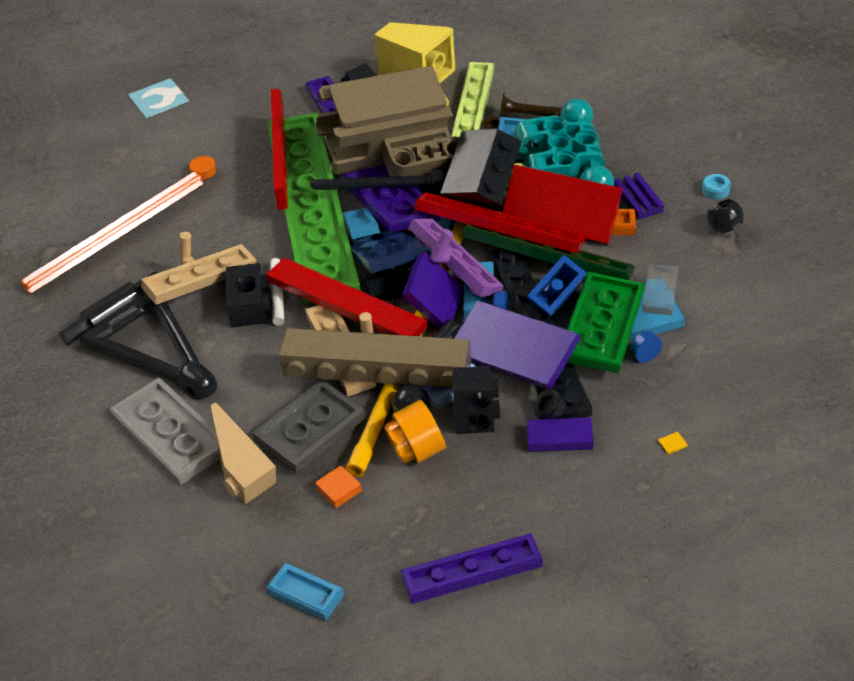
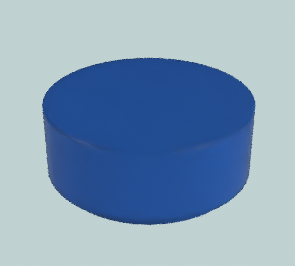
M507 291L494 293L493 306L509 311Z
M644 331L633 339L630 352L639 362H648L659 354L662 341L652 331Z

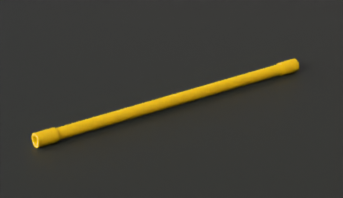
M455 221L451 232L454 234L453 239L461 245L464 238L462 237L463 228L467 224ZM438 263L449 273L450 268L445 263ZM416 310L415 315L426 319L428 322V319ZM384 383L361 438L355 445L347 463L346 470L352 476L362 477L372 457L375 443L392 406V397L401 384Z

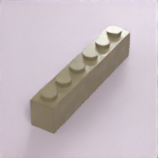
M287 328L279 358L283 376L453 388L452 368L470 367L471 349L470 340Z

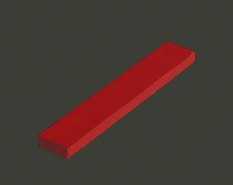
M272 89L270 93L274 193L277 209L286 210L288 207L284 106L281 90Z
M424 193L416 200L414 210L573 253L580 251L586 237L580 233L430 193Z
M285 257L266 274L269 283L360 323V314L364 312L370 313L373 330L382 334L420 336L427 328L426 319Z

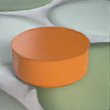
M209 156L196 157L189 163L190 173L197 172L201 175L202 180L211 178L217 170L215 160Z

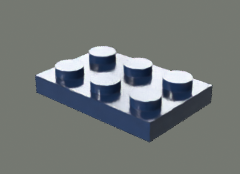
M387 229L381 231V235L354 239L355 243L350 244L353 259L370 273L414 261L417 255L425 251L423 244L402 230L389 232Z

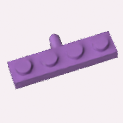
M433 219L412 220L409 229L417 236V240L432 250L430 255L432 262L445 263L452 269V274L462 279L476 296H493L495 292L502 291L504 286L453 239L454 234L451 231L443 229Z

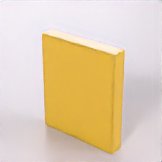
M678 431L658 439L659 444L667 454L688 447V444Z

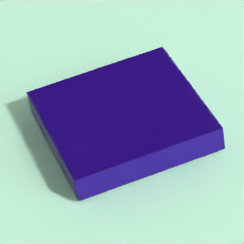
M424 251L417 255L402 296L433 325L440 329L447 319H454L464 288L438 263L432 262L430 256Z

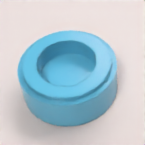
M721 174L709 175L703 179L702 192L710 199H723L730 193L731 182Z

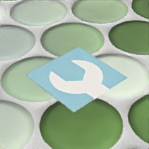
M171 78L128 94L146 118L189 102L188 98Z

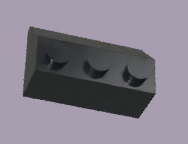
M499 129L462 131L439 196L496 211L502 204L522 141Z

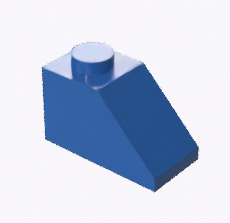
M563 255L529 293L527 299L550 317L580 287L587 273Z

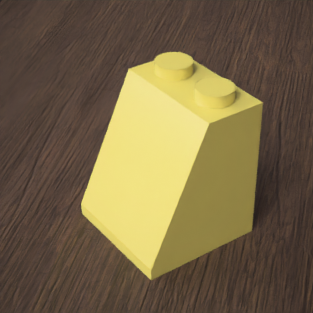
M390 22L374 34L378 75L433 66L439 83H441L455 71L453 29L450 27Z

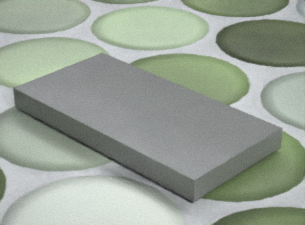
M160 377L108 409L110 416L180 486L220 460L214 428Z

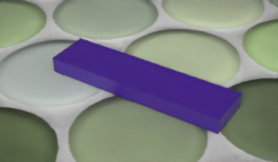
M529 533L400 570L410 604H414L543 567V559L532 534Z

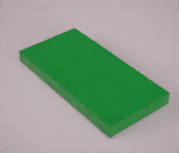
M587 272L567 330L577 333L580 341L567 362L619 374L646 284Z

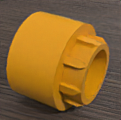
M421 399L392 414L393 421L385 425L384 429L399 459L404 463L415 459L418 464L446 449L444 438L429 409Z

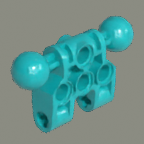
M574 98L569 100L562 106L560 117L555 115L521 121L515 127L516 138L522 141L519 150L522 154L529 155L525 158L523 166L614 186L613 174L604 167L605 160L599 144V135L592 124L594 118L593 108L584 99Z

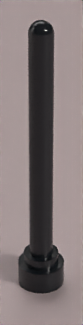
M440 169L431 170L430 173H425V176L314 179L310 185L313 190L426 187V189H431V192H440L443 184V172Z

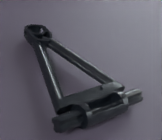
M155 271V272L149 274V275L146 276V277H149V276H152V275H154V274H157V272ZM141 280L135 284L127 282L81 311V318L59 332V336L67 346L80 338V343L179 383L181 390L190 398L203 399L209 397L218 388L215 376L200 364L167 301L156 305L141 288ZM154 308L183 365L180 368L108 338Z

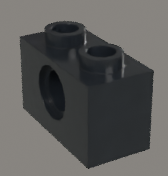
M261 263L226 267V309L231 328L266 324L265 312L270 311L269 294H265V292L270 291V285L266 274L262 273Z

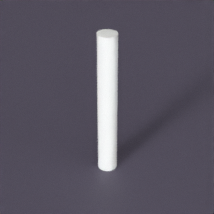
M278 258L271 259L270 270L281 260ZM271 284L273 324L281 326L284 324L283 289Z

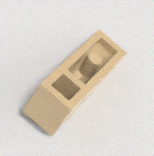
M215 402L211 405V414L225 479L223 483L231 496H238L244 504H247L276 483V466Z

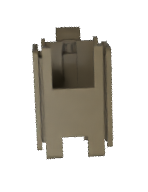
M433 66L341 82L320 88L318 101L333 99L335 109L337 110L321 113L316 118L318 137L324 136L333 160L332 163H329L332 173L340 174L385 164L390 177L425 176V173H430L431 170L442 169L443 174L447 173L459 137L451 136L448 131V120L453 118L450 106H446L447 100Z

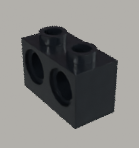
M491 366L452 368L456 434L494 432V419H500L499 400H493V398H499L498 378L492 379Z

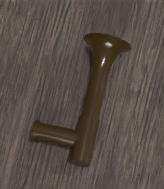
M503 93L500 117L509 113L538 116L556 115L560 117L562 108L514 102Z

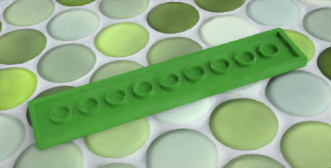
M318 113L284 118L288 207L284 211L295 262L360 290L337 191L313 190L310 185L314 179H334L329 167L330 162L323 136L318 137L316 131ZM267 121L272 147V121ZM302 298V299H303V303H310V302H311V301H309V300H307V299H305V298Z

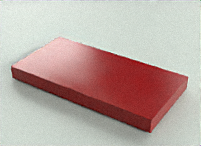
M514 164L502 213L580 233L586 236V239L610 244L623 188Z

